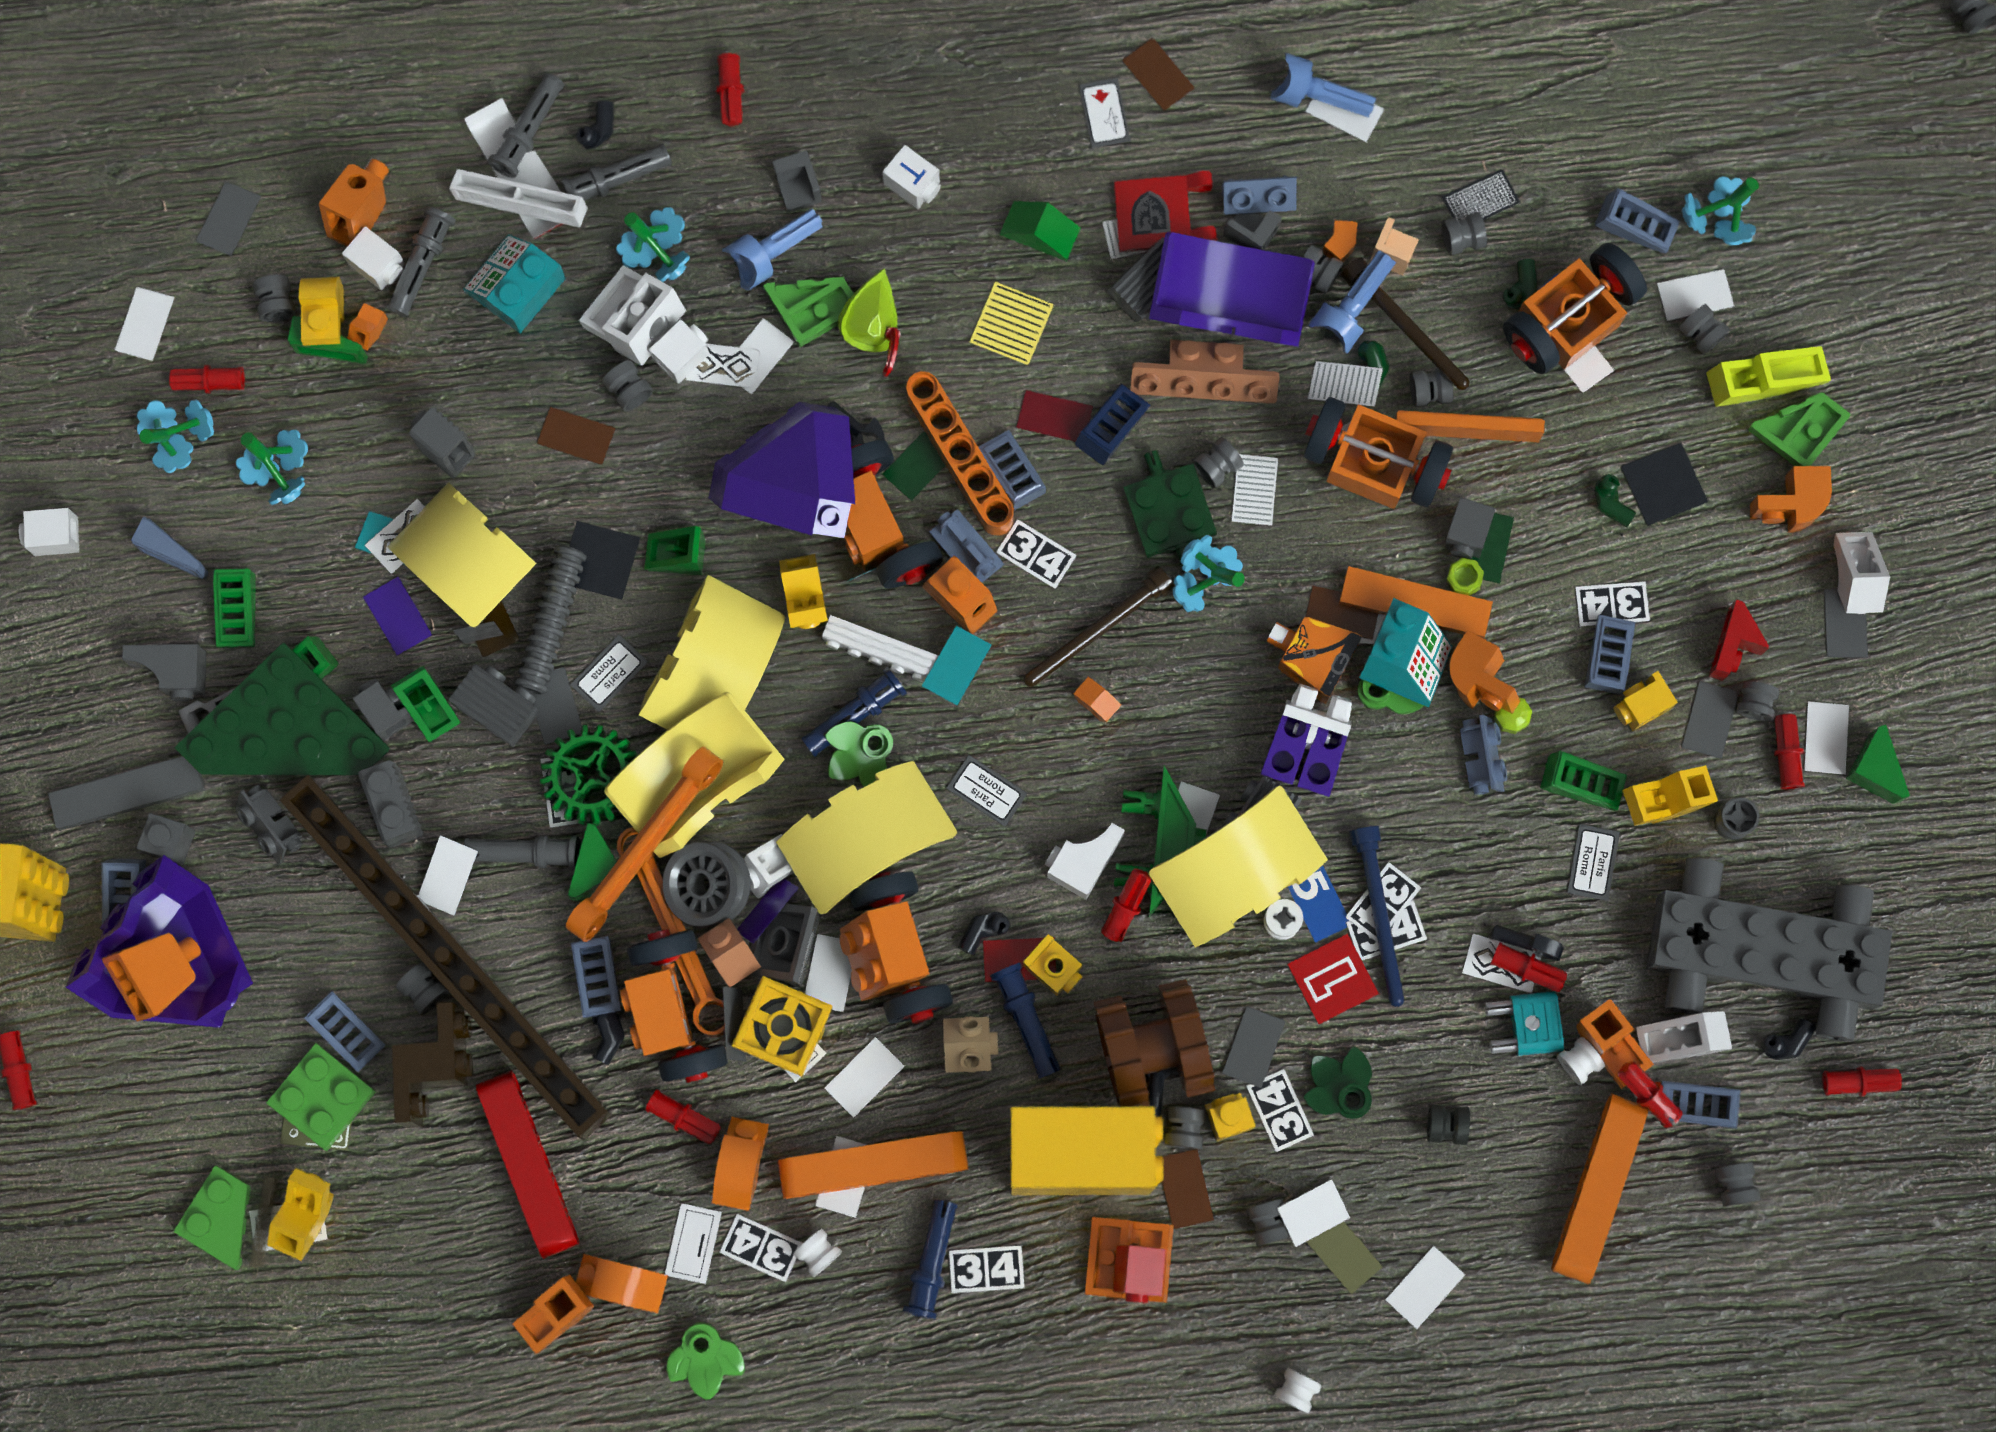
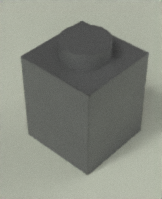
M1460 497L1444 548L1451 549L1450 553L1459 558L1472 559L1473 556L1480 559L1496 508Z
M149 813L136 849L158 859L165 855L178 865L183 866L196 831L186 824Z

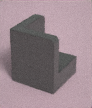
M807 150L772 161L774 173L788 212L822 202L820 187Z
M1269 210L1265 217L1258 213L1236 214L1233 219L1229 218L1225 223L1223 236L1239 246L1265 250L1279 231L1282 217Z

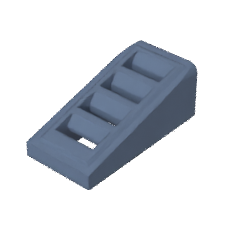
M1617 188L1606 196L1595 226L1665 254L1669 250L1680 221ZM1621 208L1619 216L1616 217L1615 214L1617 212V209ZM1630 213L1635 214L1632 223L1629 224L1627 223V220L1629 218ZM1646 218L1649 222L1644 232L1640 228ZM1659 223L1663 225L1659 237L1656 238L1653 234Z
M1009 430L978 447L1012 502L1014 511L1046 493V486ZM1006 443L1008 444L1009 450L992 458L989 452ZM1013 455L1017 459L1002 469L997 465ZM1022 467L1023 473L1010 480L1006 479L1005 476ZM1029 479L1031 484L1016 492L1013 490L1012 487Z
M145 516L142 518L131 539L132 544L140 552L202 580L203 578L206 579L209 572L199 560L152 520L147 519Z
M1598 615L1584 684L1585 688L1618 695L1625 691L1635 622ZM1605 627L1624 630V637L1605 634L1604 629ZM1602 642L1620 644L1622 649L1619 651L1602 647ZM1600 655L1619 658V664L1600 661ZM1598 669L1617 672L1616 678L1599 675Z
M108 859L101 863L102 924L114 909L115 903H126L129 897L136 892L137 888L132 883L140 872L146 868L145 859ZM117 872H131V878H117ZM116 887L131 888V894H116Z
M609 936L594 938L588 942L578 941L571 943L583 1018L620 1012L621 1006L614 956ZM603 952V959L587 962L583 960V955ZM606 967V973L590 976L585 974L586 969ZM608 980L609 987L590 991L587 989V984ZM610 995L611 1002L590 1006L589 998Z
M332 990L304 1016V1019L357 1072L386 1046ZM335 1005L339 1010L322 1025L318 1020ZM346 1016L350 1021L333 1036L329 1030ZM357 1027L361 1032L344 1047L340 1041ZM367 1037L372 1043L355 1058L351 1052Z
M1662 1081L1663 1092L1671 1101L1673 1100V1090L1681 1091L1679 1108L1683 1111V1115L1678 1122L1737 1129L1741 1098L1740 1090ZM1689 1092L1696 1093L1694 1115L1687 1114ZM1705 1095H1712L1710 1117L1703 1116ZM1720 1097L1728 1098L1726 1119L1718 1118Z

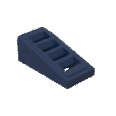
M1121 383L1080 432L1075 445L1099 464L1105 465L1149 409L1150 404ZM1119 400L1135 413L1133 415L1129 414L1116 403ZM1108 413H1112L1126 424L1123 426L1110 415H1108ZM1100 423H1101L1103 426H1105L1107 429H1109L1111 432H1113L1116 436L1113 437V436L1110 435L1108 432H1106L1104 429H1102V428L1099 426Z

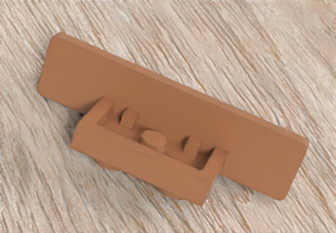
M1170 340L1169 364L1133 363L1130 390L1139 395L1274 404L1277 401L1279 372L1243 369V345Z

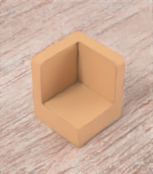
M1388 217L1374 248L1371 260L1377 251L1380 250L1396 262L1391 271L1404 276L1419 239L1393 229L1395 219Z

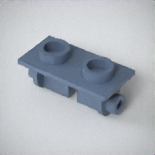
M1283 175V177L1245 180L1229 179L1221 184L1222 198L1224 197V215L1269 212V210L1272 212L1296 210V176L1287 177V175Z
M958 509L952 514L949 512L944 513L937 520L939 524L929 531L950 558L956 556L982 583L1005 565Z
M1479 715L1480 724H1478L1477 719L1462 721L1463 728L1460 729L1464 755L1478 753L1479 757L1478 760L1465 762L1469 788H1473L1474 795L1489 793L1488 786H1491L1493 790L1505 792L1503 782L1507 781V769L1503 759H1499L1497 745L1501 744V733L1496 722L1493 723V719L1485 715Z

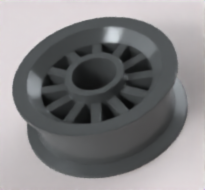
M720 842L692 843L684 846L670 858L663 875V893L670 910L680 920L694 926L718 925L728 918L730 920L734 919L745 907L751 889L750 873L746 862L735 849ZM706 876L708 877L710 882L708 892L704 888V879Z

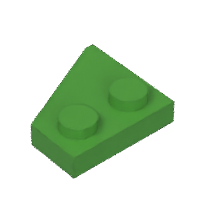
M844 277L825 278L823 281H813L812 279L797 280L796 284L775 285V282L763 285L764 291L799 347L838 326V317L846 302L854 294Z
M1821 392L1807 398L1800 404L1791 405L1780 410L1777 414L1755 421L1748 431L1794 466H1811L1852 414Z
M215 1165L173 1232L234 1270H239L242 1266V1258H240L243 1234L246 1231L247 1219L245 1212L246 1206L249 1204L251 1186L220 1166Z

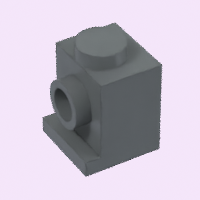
M372 679L362 685L358 690L360 694L353 698L372 728L383 741L414 721L405 707L399 710L403 703L392 687L385 690L377 679Z

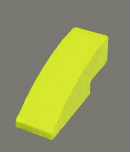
M1822 346L1760 353L1752 359L1721 362L1706 372L1715 407L1779 396L1831 381Z

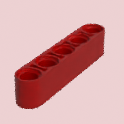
M510 1070L476 1084V1090L541 1257L545 1259L579 1245L580 1242L514 1072Z

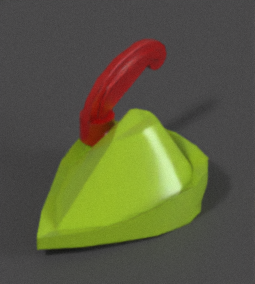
M883 268L868 279L846 302L838 317V328L843 340L862 351L884 352L888 349L887 361L882 374L887 377L895 363L900 331L897 329L898 316L891 285Z

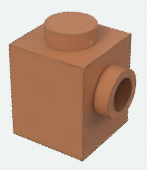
M730 918L697 938L729 988L761 968Z

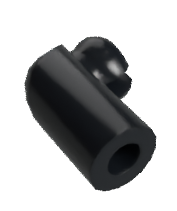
M607 100L596 102V122L591 126H585L584 129L580 127L576 133V140L583 148L596 149L612 136L614 132V103Z
M997 911L973 917L959 943L958 949L975 956L982 939L1007 933L1010 927L1009 919L1003 913Z
M616 1012L592 1017V1022L597 1025L602 1038L592 1057L609 1066L624 1040L625 1033L619 1015Z
M1800 1018L1790 1035L1776 1036L1771 1034L1767 1036L1763 1042L1765 1054L1774 1060L1799 1057L1814 1034L1816 1026Z

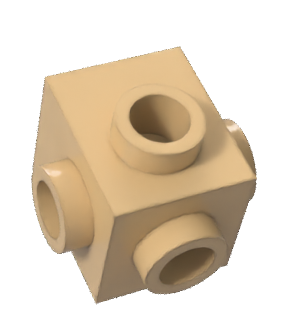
M970 1016L943 1019L945 1073L991 1071V1055H998L997 1032H990L989 1017Z

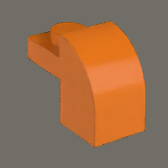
M1793 466L1785 475L1786 495H1757L1750 504V519H1762V523L1777 524L1784 522L1785 518H1787L1788 533L1798 532L1807 528L1824 512L1830 502L1832 494L1831 466Z
M1467 630L1455 648L1450 660V675L1460 698L1472 709L1480 699L1483 704L1495 711H1500L1502 708L1513 714L1520 703L1515 688L1494 677L1505 661L1499 646Z
M1611 998L1577 1024L1580 1037H1584L1596 1049L1605 1063L1606 1070L1621 1089L1626 1086L1618 1077V1071L1622 1068L1623 1064L1634 1061L1644 1072L1654 1065L1630 1033L1634 1028Z
M731 1117L718 1157L712 1204L750 1211L758 1182L759 1164L767 1139L769 1124Z
M583 1254L576 1283L587 1296L658 1313L668 1275Z
M571 1275L562 1277L534 1301L535 1305L512 1324L534 1353L538 1354L566 1330L582 1320L593 1309L594 1305Z

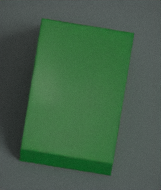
M1014 201L1000 235L1067 262L1081 227L1048 202Z
M690 526L648 534L644 570L702 576L706 543L702 528Z
M424 666L391 685L428 742L461 723L436 681Z
M1883 725L1869 733L1846 779L1884 800L1896 804L1910 797L1887 726Z
M587 823L568 897L572 901L579 903L594 893L617 863L601 832L594 824Z

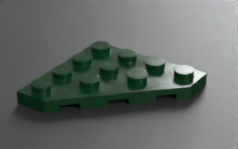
M285 642L273 651L174 747L201 775H358L359 771L374 766L391 749Z

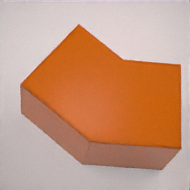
M1335 220L1332 237L1324 245L1323 254L1328 258L1335 257L1344 262L1354 251L1358 222Z
M363 303L357 317L349 325L347 339L360 344L363 349L368 350L377 341L387 323L388 318L386 314Z
M1089 676L1073 693L1078 703L1089 710L1100 722H1107L1122 705L1105 688Z

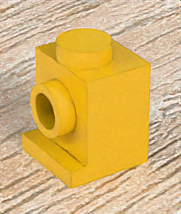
M1659 671L1653 673L1645 681L1646 687L1641 681L1624 691L1625 699L1614 706V711L1620 722L1625 726L1628 724L1632 731L1668 712L1678 703Z
M1049 934L1023 962V967L1056 996L1062 990L1069 993L1083 977L1078 973L1082 968V964ZM1059 960L1063 964V969L1059 973L1051 972L1048 968L1050 961Z
M1241 1093L1230 1094L1204 1105L1216 1142L1253 1130L1256 1127L1246 1097L1242 1098Z

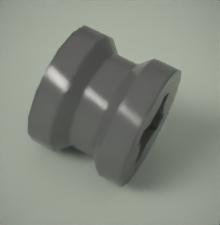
M1743 682L1741 691L1744 697L1743 701L1737 706V714L1758 721L1774 720L1775 711L1772 707L1774 701L1779 698L1780 690L1775 686L1761 682Z

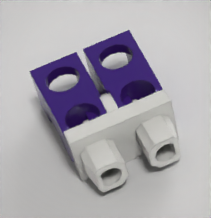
M1299 684L1291 701H1286L1262 766L1261 775L1293 785L1304 750L1307 749L1308 753L1298 779L1297 787L1330 797L1351 728L1349 718L1352 701L1333 695L1326 713L1313 708L1318 690L1304 684Z

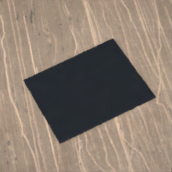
M1682 443L1621 466L1647 526L1708 503Z
M577 521L569 547L582 551L587 557L585 562H581L583 571L578 573L577 576L580 578V581L574 587L622 600L641 537Z

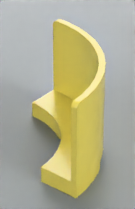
M447 483L387 547L471 627H476L535 566L536 562L499 528L496 527L491 532L484 525L489 519L450 483Z
M707 575L691 600L687 614L677 634V637L680 639L672 653L673 656L669 654L666 656L660 670L645 693L639 716L669 730L687 715L725 692L732 694L745 710L777 644L785 621L784 614Z
M728 692L699 707L663 733L624 767L604 789L606 796L639 834L682 778L685 764L699 748L706 747L723 760L722 769L716 779L706 789L698 792L654 850V853L659 858L682 849L714 817L711 813L714 807L724 799H727L731 804L745 793L767 782L785 760L732 694Z
M914 761L902 763L876 773V780L859 790L856 789L854 784L828 799L832 805L814 818L809 814L805 815L776 842L813 905L818 909L819 914L828 913L850 892L892 864L933 844L951 839L957 834L956 828Z
M1277 786L1256 804L1218 831L1171 859L1153 867L1149 871V875L1196 948L1235 928L1234 923L1250 911L1254 910L1258 914L1281 899L1278 894L1281 890L1295 883L1297 885L1301 884L1328 859L1283 787Z

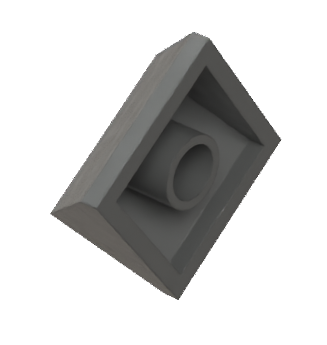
M786 904L758 939L752 943L751 952L761 968L749 976L757 978L765 976L781 984L802 988L820 919L818 909L810 906Z

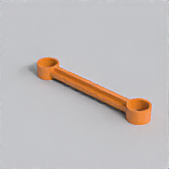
M706 747L699 748L689 758L683 768L682 778L591 897L581 901L572 911L566 922L567 930L583 942H588L600 931L608 917V910L698 792L706 789L716 779L723 766L721 758Z
M633 827L623 831L618 838L617 851L620 857L624 853L623 846L627 838L638 835V832ZM653 851L637 872L638 879L661 930L669 929L670 934L687 931L683 921L674 915L665 900L663 877L654 859L656 854ZM696 950L682 954L675 962L695 1004L693 1021L696 1028L708 1037L724 1035L725 1025L717 1031H707L700 1024L699 1014L706 1005L716 1004L724 1009L723 1000L716 997Z

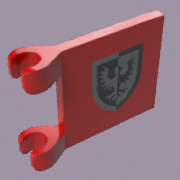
M1204 170L1180 176L1114 181L1119 252L1148 250L1157 240L1162 237L1165 238L1167 232L1217 241L1216 228L1214 226L1190 229L1188 191L1210 192L1213 189L1210 171Z

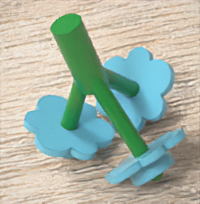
M1719 177L1714 182V190L1708 194V200L1711 204L1702 208L1699 201L1694 199L1691 193L1686 194V204L1682 208L1686 224L1695 231L1698 230L1700 234L1705 233V226H1707L1705 214L1712 211L1718 217H1726L1731 214V222L1721 220L1716 223L1714 236L1722 239L1723 242L1729 245L1751 242L1752 236L1756 233V228L1751 224H1744L1740 220L1742 206L1749 203L1751 195L1759 188V183L1753 177L1747 178L1744 182L1740 178L1730 180L1727 177Z
M665 207L663 210H655L651 213L650 222L653 226H647L634 212H630L625 216L624 222L633 232L624 233L621 243L616 248V252L622 256L623 264L629 268H635L638 265L646 268L650 266L651 259L659 256L664 263L662 268L656 272V279L664 282L667 279L672 281L678 278L685 271V264L690 259V256L685 251H681L676 256L669 257L663 249H669L673 244L681 242L682 235L680 232L683 231L685 226L684 219L680 215H675L671 207Z
M196 399L190 401L189 406L185 408V414L188 419L180 424L175 420L176 411L171 407L165 408L163 402L159 400L149 402L147 409H140L137 412V418L140 421L137 424L139 438L144 444L159 443L157 446L158 452L153 456L152 462L156 467L163 468L167 473L174 472L176 468H186L191 463V456L189 454L192 453L194 447L190 442H186L182 435L176 433L189 429L193 435H197L200 441H205L214 434L211 413L206 408H203Z
M288 430L280 431L277 436L279 445L276 447H266L251 432L243 434L240 439L241 444L246 450L243 457L238 458L236 461V467L240 470L239 478L245 484L256 482L259 486L267 485L269 479L274 478L280 487L270 494L271 498L268 502L271 505L277 504L280 501L283 504L294 501L302 493L301 489L305 486L303 476L285 481L279 472V465L273 461V455L276 454L280 458L281 467L286 471L293 470L294 467L300 468L303 466V457L307 454L308 446L305 440L300 439L298 430H291L290 432Z
M1205 535L1201 540H1192L1185 547L1181 563L1183 564L1182 570L1187 573L1174 577L1175 587L1173 588L1175 600L1183 606L1185 611L1191 612L1194 610L1199 612L1203 610V589L1211 585H1217L1221 582L1225 586L1240 587L1244 583V574L1239 572L1242 570L1243 564L1241 560L1236 559L1237 551L1234 547L1226 545L1220 550L1217 547H1211L1212 537L1209 535ZM1200 568V571L1204 575H1208V578L1197 584L1195 577L1188 572L1191 569Z

